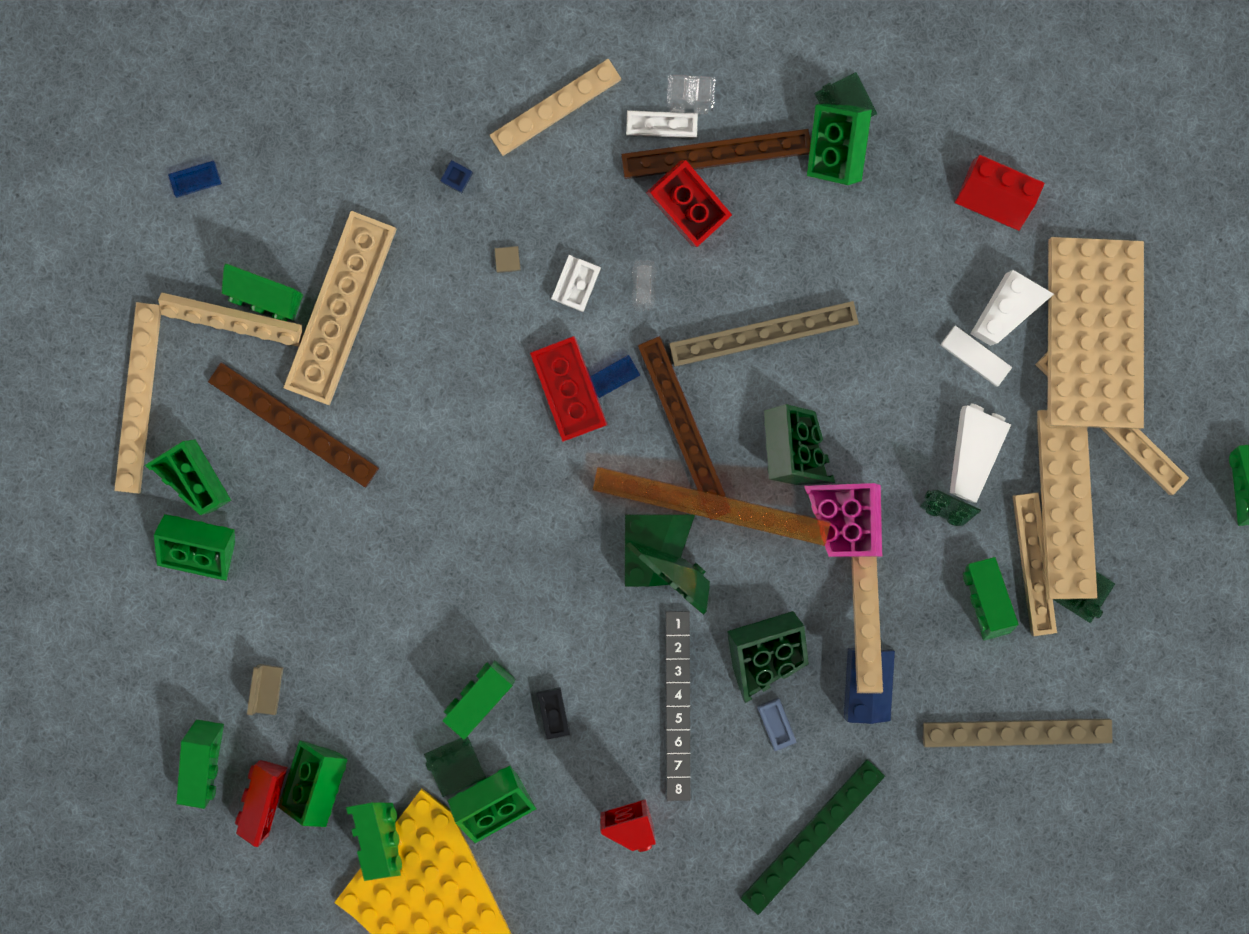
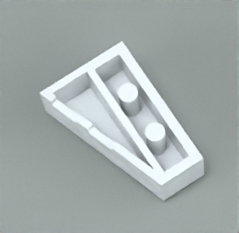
M1012 270L1004 275L970 334L990 346L997 344L1047 301L1053 293Z

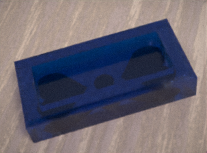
M214 160L168 174L176 198L222 184Z
M627 355L593 374L590 378L595 392L601 398L639 377L640 373L631 357Z

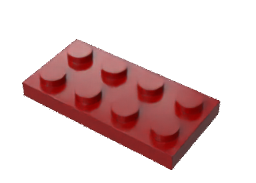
M575 336L530 353L562 442L608 425Z

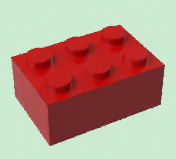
M680 160L646 192L650 199L693 247H698L732 216L730 211L687 160Z

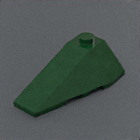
M631 542L626 545L703 615L707 612L710 581L703 576L706 571L696 562L692 566L686 559Z

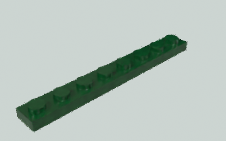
M866 759L740 899L759 915L883 780L885 775Z

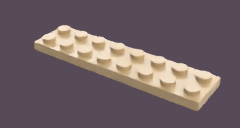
M350 212L284 389L330 405L397 229L395 227L359 213Z
M1048 410L1037 411L1047 599L1097 598L1087 427L1048 426Z

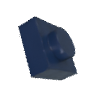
M451 160L440 181L462 194L473 172Z

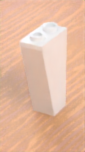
M971 403L970 406H962L960 411L950 493L969 502L977 503L1011 424L1004 422L1006 418L995 413L988 415L983 412L984 408Z

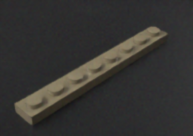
M854 301L669 343L674 367L851 327L859 323Z
M1112 719L923 722L924 747L1112 743Z

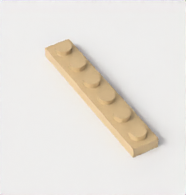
M607 59L490 134V137L502 156H504L621 81V77L610 60Z
M161 293L158 299L161 315L169 318H177L194 324H203L216 329L229 330L238 334H246L263 340H272L298 347L303 338L302 325L166 293Z
M1039 493L1013 495L1031 635L1057 633L1053 599H1047L1043 523Z
M851 557L857 693H882L877 557Z

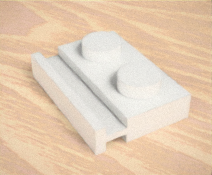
M569 255L551 299L584 312L601 267Z

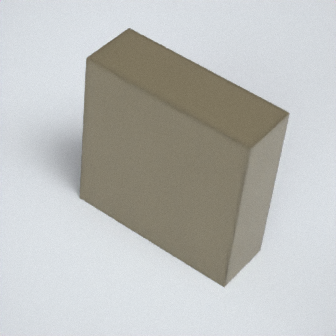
M518 246L494 248L497 273L521 271Z

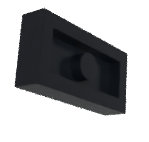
M561 687L537 692L546 739L570 735Z

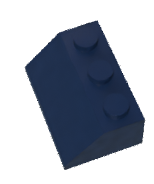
M848 648L843 716L847 722L874 724L891 721L895 650H881L883 692L857 693L855 648Z

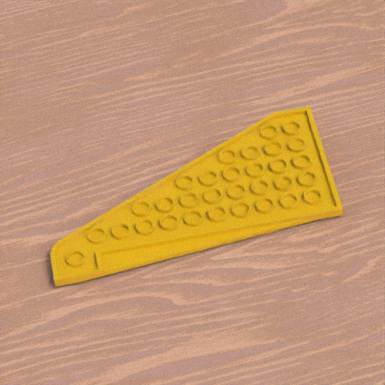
M424 789L418 792L395 822L396 831L399 834L398 853L402 860L401 876L364 881L360 868L334 902L354 917L371 934H511L460 827L454 821L451 810Z

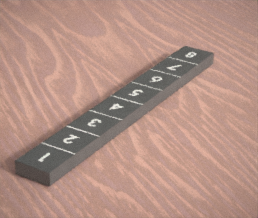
M666 611L667 801H691L689 611Z

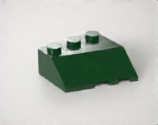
M788 404L764 410L769 480L794 485L835 483L834 476H827L824 464L830 463L828 455H824L823 451L819 448V443L822 442L823 437L816 412Z
M625 514V587L669 585L626 545L631 542L681 558L695 514Z
M794 611L727 631L732 666L745 703L752 700L751 696L762 690L764 692L771 688L770 684L779 678L785 679L809 664L805 627Z

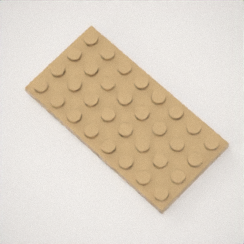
M1051 237L1048 243V291L1053 293V295L1048 299V426L1144 428V241Z

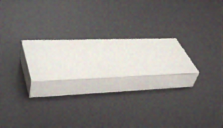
M627 111L626 135L697 138L698 113Z
M957 326L951 329L940 344L996 387L1000 385L1012 368Z

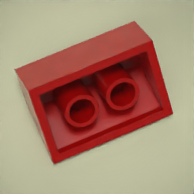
M978 155L971 163L955 204L1020 231L1035 207L1045 183L987 157Z
M263 760L252 765L249 770L248 779L251 781L249 788H245L241 799V802H244L243 810L238 812L235 825H238L236 834L254 847H259L269 836L288 768Z
M646 799L601 812L600 831L603 836L631 851L638 850V852H644L656 844L654 826Z

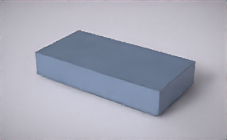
M779 698L757 706L774 751L797 743Z

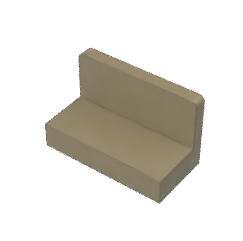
M264 664L254 667L247 715L255 713L277 714L283 667Z

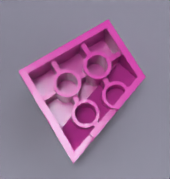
M867 483L804 486L806 493L809 495L811 507L817 518L819 530L829 557H882L881 485Z

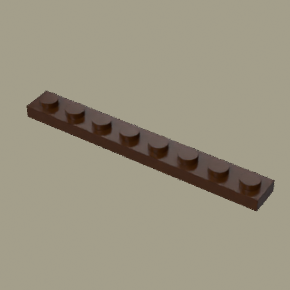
M809 129L624 153L621 154L624 179L666 174L680 160H687L692 168L697 170L810 154L811 142Z
M658 336L638 345L709 519L712 520L732 512L661 337Z
M224 363L219 364L209 379L208 383L366 488L379 470V467Z

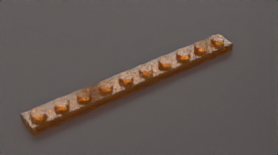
M597 467L593 485L594 491L823 546L826 544L831 523L830 521L603 467Z

